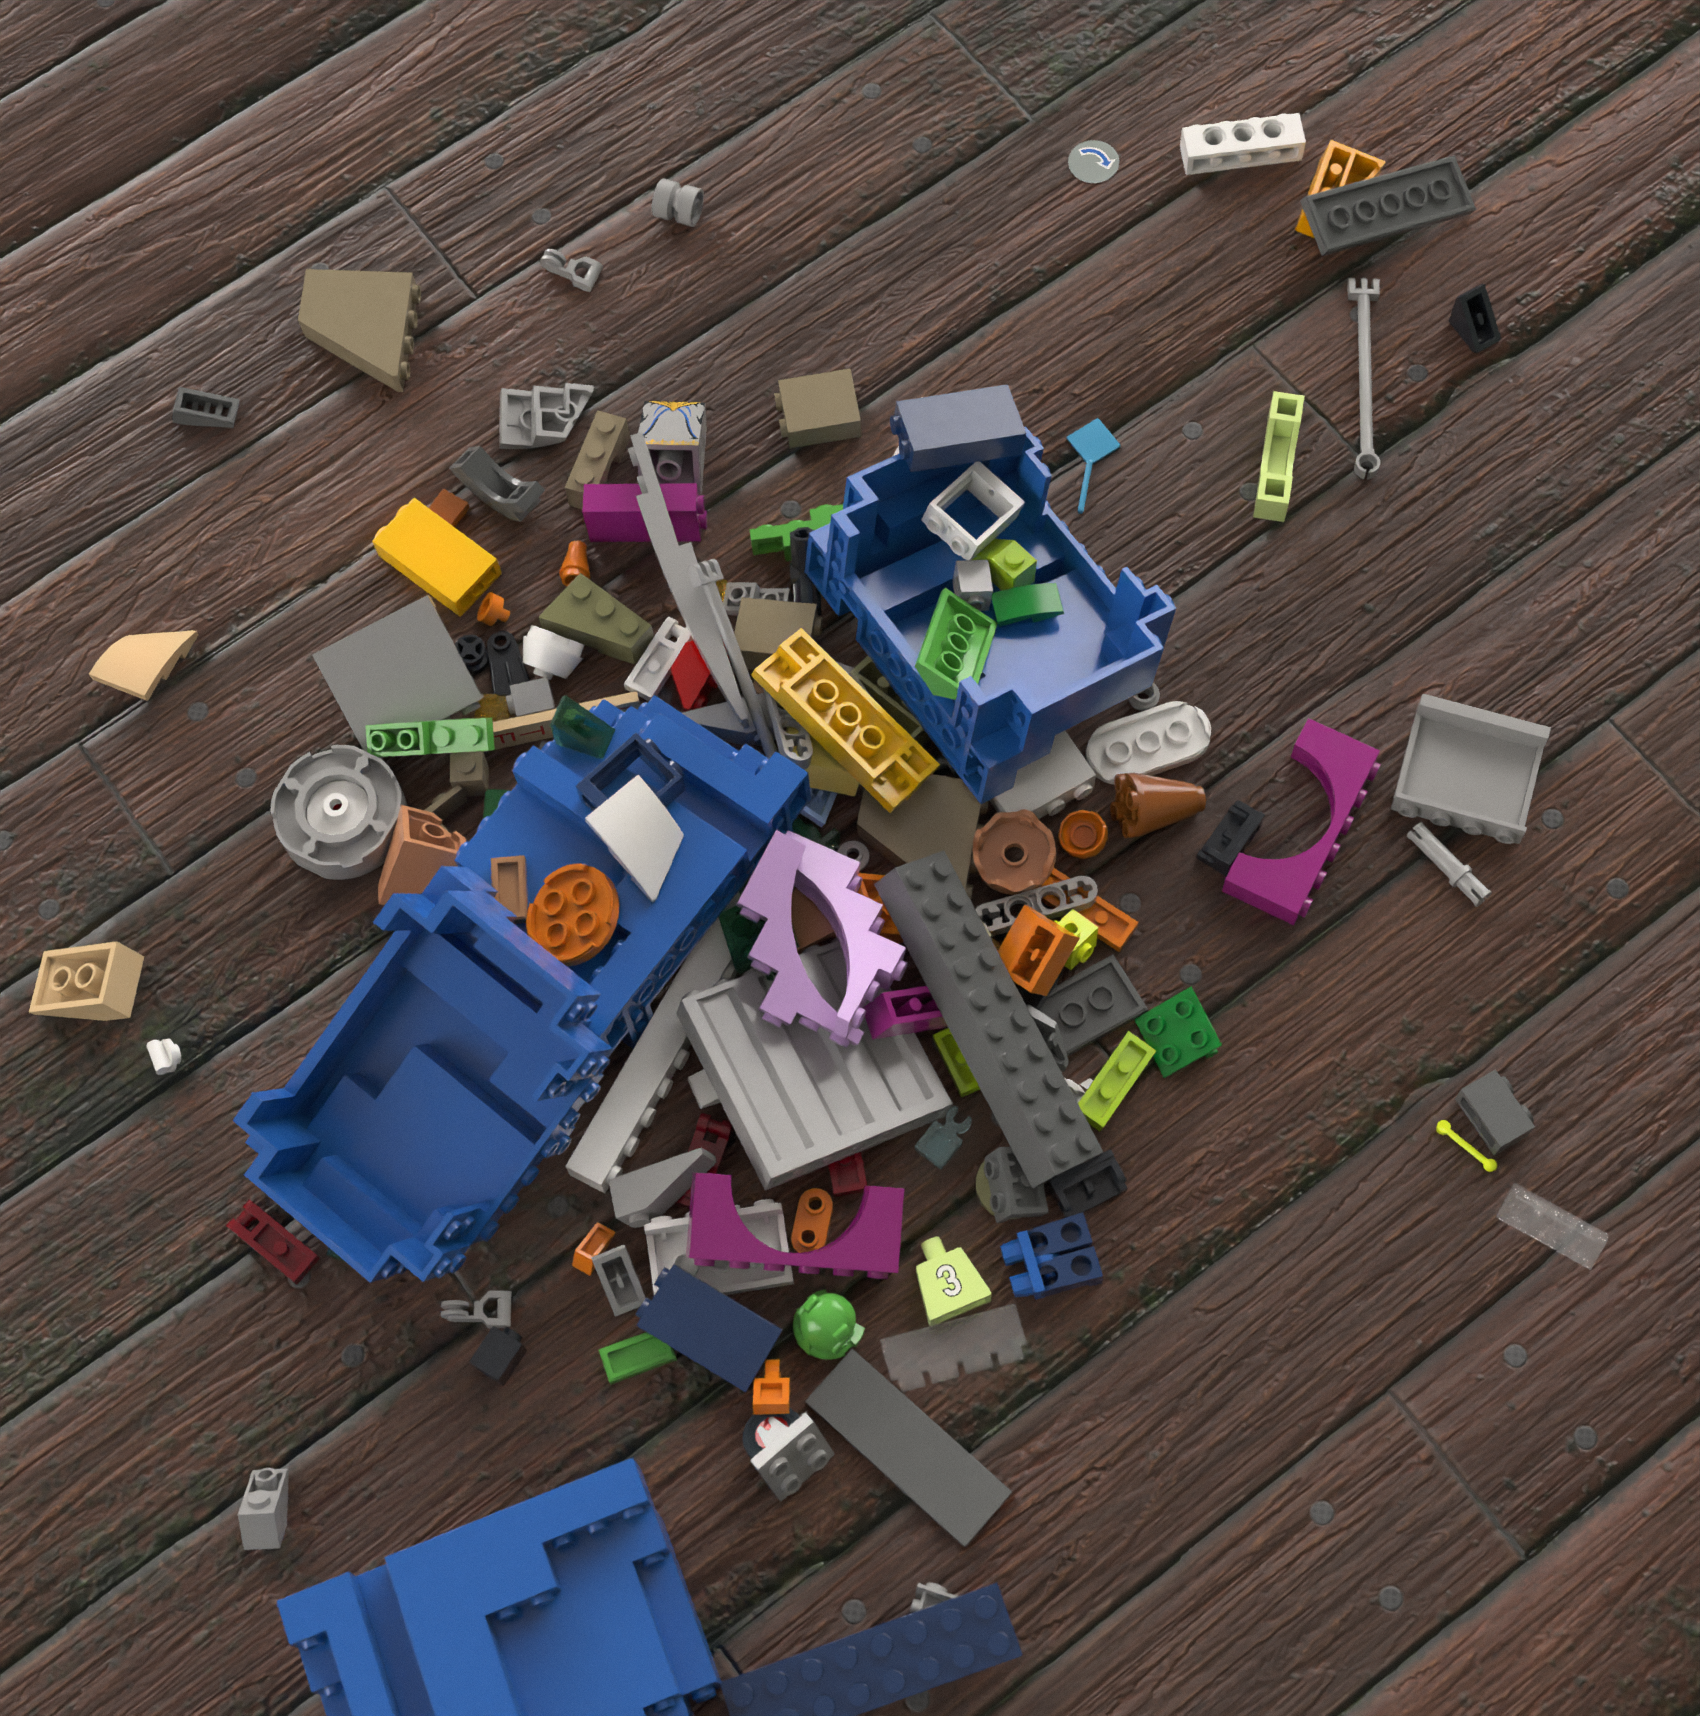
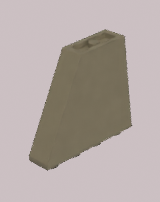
M306 269L298 322L306 338L395 391L403 392L405 380L410 378L408 356L413 354L414 339L411 335L412 329L417 328L418 317L415 306L416 303L421 301V287L416 285L413 273Z
M932 774L908 800L902 802L895 810L889 813L864 788L857 821L858 836L896 867L944 850L971 900L973 885L968 884L970 873L976 874L973 860V838L975 832L984 827L983 824H979L980 814H987L989 800L980 804L962 779Z

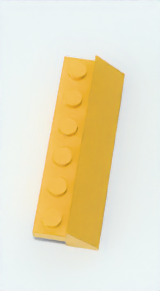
M802 628L780 644L777 651L756 667L751 674L889 813L895 810L902 802L908 800L940 766Z

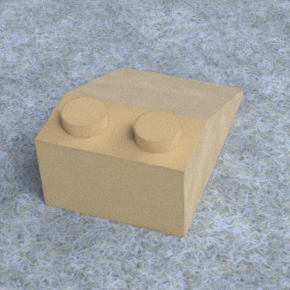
M119 942L44 951L29 1013L33 1015L102 1021L130 1018L144 956Z

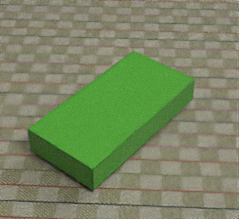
M648 1332L599 1349L611 1385L677 1360L671 1346Z

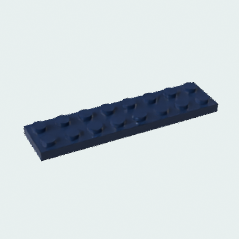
M998 1582L721 1681L720 1686L730 1716H856L1023 1656Z

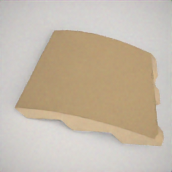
M179 631L125 636L103 653L89 675L92 680L148 701L160 679L167 680L179 657L186 658L198 637V633L196 631Z

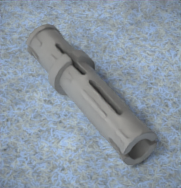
M1422 822L1413 827L1414 832L1410 831L1407 834V838L1411 839L1450 879L1449 883L1453 887L1457 886L1476 907L1485 901L1484 897L1488 898L1492 892L1471 873L1473 869L1469 865L1464 866Z

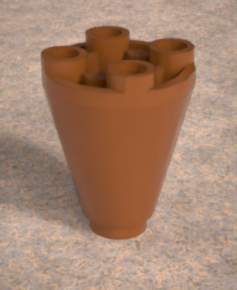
M1138 773L1116 774L1114 778L1116 798L1115 802H1112L1110 805V814L1113 821H1119L1125 838L1140 837L1204 811L1206 805L1205 792L1201 786H1195L1193 783Z

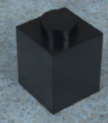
M493 1326L469 1362L475 1369L504 1386L527 1352L523 1344L520 1343L523 1337L506 1326L503 1331Z

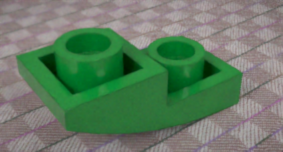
M1056 583L1020 586L992 594L994 611L1000 627L1029 618L1035 623L1064 614Z

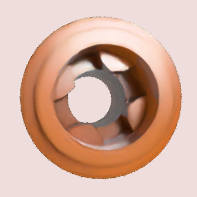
M572 541L568 545V551L559 572L562 583L566 587L580 573L590 579L587 545L582 541Z

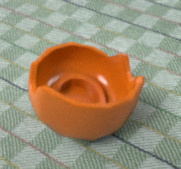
M1079 810L1069 813L1061 822L1058 839L1062 848L1069 855L1080 859H1087L1096 856L1104 849L1108 840V829L1098 813Z

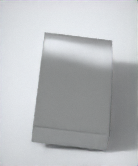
M756 582L727 583L723 604L728 615L738 617L741 597L792 602L793 593L790 588H759Z

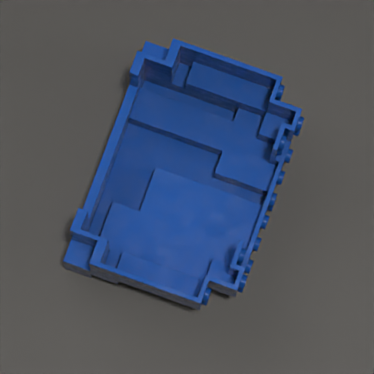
M1024 427L1026 438L1022 455L980 461L1025 501L1017 518L995 539L1015 540L1037 560L1035 582L1031 585L1056 583L1064 614L1035 623L1029 618L1002 627L997 624L979 683L977 684L972 676L961 680L956 700L933 695L915 668V663L941 591L947 588L954 593L952 580L956 561H963L965 559L954 553L950 546L937 534L932 533L921 520L928 505L975 462L910 472L907 461L901 459L900 453L848 476L846 479L843 510L832 514L829 524L810 532L808 537L805 573L838 617L852 611L858 619L857 642L866 654L869 655L875 666L980 804L1012 789L1019 769L1051 753L1055 735L1151 687L1176 611L1170 596L1164 594L1158 585L1146 590L1142 580L1135 576L1128 567L1121 570L1118 584L1115 588L1106 577L1103 568L1096 565L1088 555L1084 545L1078 543L1073 537L1066 523L1060 521L1054 514L1046 500L1052 475L1049 468L1044 463H1041L1044 448L1041 441L1033 436L1027 427ZM969 490L963 492L944 510L945 513L976 540L999 519L996 514ZM992 583L993 593L1001 591L994 583ZM991 599L989 610L981 612L997 622Z
M655 695L648 703H642L638 709L630 706L625 713L605 699L598 706L590 708L587 714L579 709L573 717L570 716L563 722L560 733L553 741L547 742L541 750L533 745L527 753H522L517 758L512 770L517 785L512 791L504 793L499 800L498 808L491 816H486L480 822L477 833L470 841H466L460 846L455 858L458 867H468L492 886L491 858L525 855L528 907L529 903L534 902L538 892L545 884L544 879L563 866L586 864L598 869L611 879L618 893L619 916L610 940L590 960L578 965L567 966L601 994L595 1002L598 1007L589 1018L592 1022L588 1029L613 1048L610 1054L621 1041L631 1048H635L653 1017L650 1003L753 874L775 831L777 830L783 834H786L788 830L793 832V821L811 800L807 771L776 751L770 759L746 743L738 751ZM635 733L644 740L647 738L651 739L660 749L661 757L667 762L673 760L682 769L686 789L666 807L681 829L684 837L673 858L670 870L663 881L657 900L653 903L632 881L631 875L609 852L608 846L586 823L585 818L593 811L580 800L576 785ZM639 757L601 792L609 799L637 775L643 779L654 794L659 792L667 783ZM526 923L515 924L527 934Z
M441 866L422 894L393 893L373 921L383 931H395L286 1086L280 1089L252 1092L233 1119L238 1126L250 1135L245 1143L258 1153V1156L244 1176L370 1283L384 1278L389 1279L398 1273L402 1275L407 1270L411 1271L422 1282L436 1277L441 1278L447 1273L451 1272L454 1274L458 1271L467 1258L464 1253L469 1246L483 1240L488 1241L497 1232L500 1226L497 1221L503 1213H509L516 1206L520 1199L517 1194L524 1185L528 1186L540 1172L537 1166L543 1158L547 1159L556 1154L560 1155L567 1149L572 1141L569 1136L575 1129L573 1125L580 1117L577 1111L584 1102H590L600 1090L601 1086L598 1083L604 1076L602 1072L610 1061L607 1057L613 1050L612 1047L588 1029L592 1022L589 1018L596 1011L598 1005L595 1002L601 994L513 924L517 916L494 898L498 891L468 867Z
M633 1457L384 1557L386 1564L358 1576L347 1572L276 1601L289 1645L299 1649L311 1692L321 1696L326 1716H694L689 1700L693 1699L697 1704L717 1696L715 1689L721 1687L720 1676L664 1521L654 1507L642 1470Z

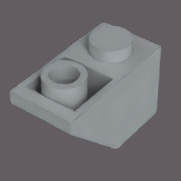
M264 1468L252 1470L238 1512L244 1550L280 1548L287 1526L288 1469Z

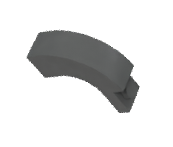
M481 446L469 447L449 468L480 500L498 513L515 521L521 522L541 501L539 496L545 491L537 481L523 482L509 475L495 463Z

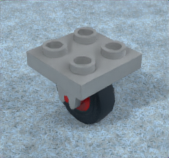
M789 1408V1414H753L747 1421L743 1431V1446L751 1459L750 1462L780 1501L788 1495L795 1493L807 1478L815 1471L825 1467L829 1459L835 1455L813 1420L806 1413L799 1416L791 1408Z

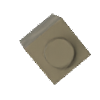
M483 751L450 753V783L452 788L459 784L466 797L483 796L485 791L489 789V766Z

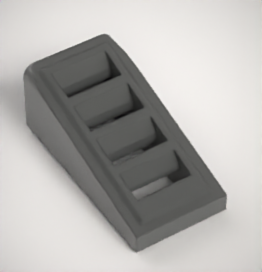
M179 387L173 408V423L234 428L240 399ZM186 405H192L191 410L186 409ZM199 406H204L203 412L198 411ZM211 406L216 407L215 415L209 414ZM223 407L229 408L227 417L221 416Z

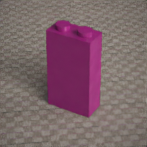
M697 483L659 484L677 542L701 541L702 530H707V511H705L704 495H699ZM584 484L582 512L590 542H651L636 496L642 494L639 484Z

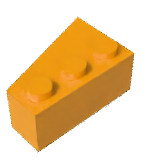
M1330 140L1320 159L1308 195L1377 177L1386 161ZM1302 209L1295 231L1314 238Z

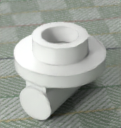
M163 1039L162 1041L152 1040L147 1043L146 1046L156 1073L163 1075L167 1072H174L177 1064L181 1062L179 1046L173 1044L171 1039Z

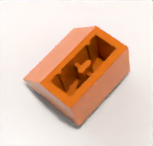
M1024 904L1001 944L998 953L1015 983L1031 993L1047 996L1080 938Z

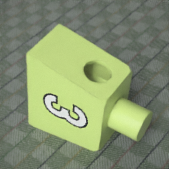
M939 1236L930 1238L920 1245L927 1261L916 1266V1275L930 1327L991 1302L992 1294L990 1289L961 1247L946 1253Z

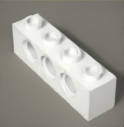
M1299 113L1280 114L1272 117H1253L1248 120L1223 121L1216 124L1192 125L1182 128L1180 149L1185 173L1190 175L1301 161L1306 141Z

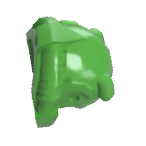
M826 1290L818 1291L807 1297V1301L800 1309H797L793 1319V1332L797 1345L809 1356L820 1359L833 1360L846 1356L845 1353L853 1346L855 1348L858 1346L863 1338L865 1328L855 1323V1311L846 1298L835 1293H827Z

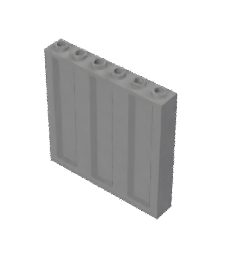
M836 937L827 945L820 947L817 944L808 947L799 957L807 976L821 997L838 1013L846 995L847 978L846 963L840 942ZM751 968L742 977L734 980L730 978L722 979L715 983L712 988L702 992L699 989L690 991L680 1001L676 1014L765 1191L943 1118L952 1105L915 1033L872 1040L864 1016L859 1026V1029L864 1032L858 1045L854 1046L849 1043L848 1047L845 1048L829 1039L830 1032L820 1027L815 1032L799 1023L801 1017L795 1015L790 1025L787 1026L782 1023L780 1028L763 1020L764 1013L759 1011L758 1008L777 974L773 971L766 975ZM880 987L876 997L881 993L892 991L891 988L885 990Z

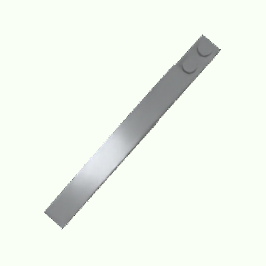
M643 432L630 435L633 447L628 448L633 467L640 465L642 475L637 476L642 494L636 496L667 584L717 686L743 729L749 728L744 705L703 586L693 588L688 575V566L695 563L698 564L692 543L678 545Z

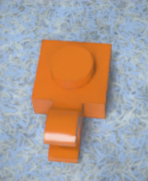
M766 1359L765 1378H754L753 1414H789L790 1378H781L780 1359Z

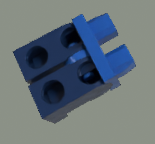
M1083 1212L1033 1228L1029 1231L1018 1232L1017 1239L1000 1246L1005 1266L1024 1262L1026 1273L1009 1277L1014 1297L1034 1295L1035 1300L1066 1290L1086 1285L1090 1287L1103 1283V1274L1095 1248L1092 1246V1239Z

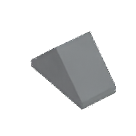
M625 1245L591 1257L615 1317L640 1307L646 1297Z

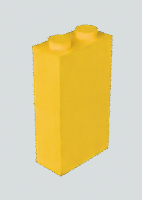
M415 498L408 505L402 506L398 510L396 517L387 526L382 527L372 541L378 556L459 617L502 574L497 558Z

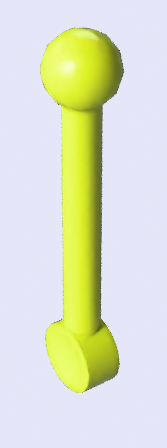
M1442 1120L1438 1122L1436 1130L1440 1135H1448L1483 1163L1486 1171L1493 1172L1496 1170L1497 1162L1494 1159H1487L1452 1131L1448 1121Z

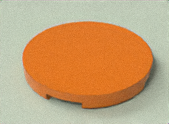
M569 864L555 870L544 879L545 884L538 892L534 902L529 903L526 930L529 937L564 965L574 966L593 958L610 940L618 921L619 898L613 882L606 874L586 864Z

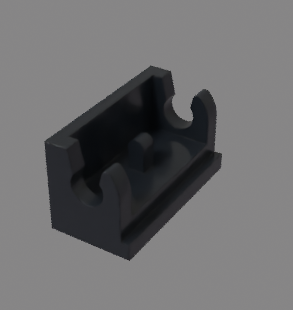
M1237 800L1234 805H1231L1227 814L1203 848L1198 852L1196 858L1227 877L1238 853H1244L1262 827L1265 814Z
M1110 1149L1051 1179L1049 1191L1064 1218L1082 1212L1084 1213L1127 1191L1125 1184L1127 1180Z

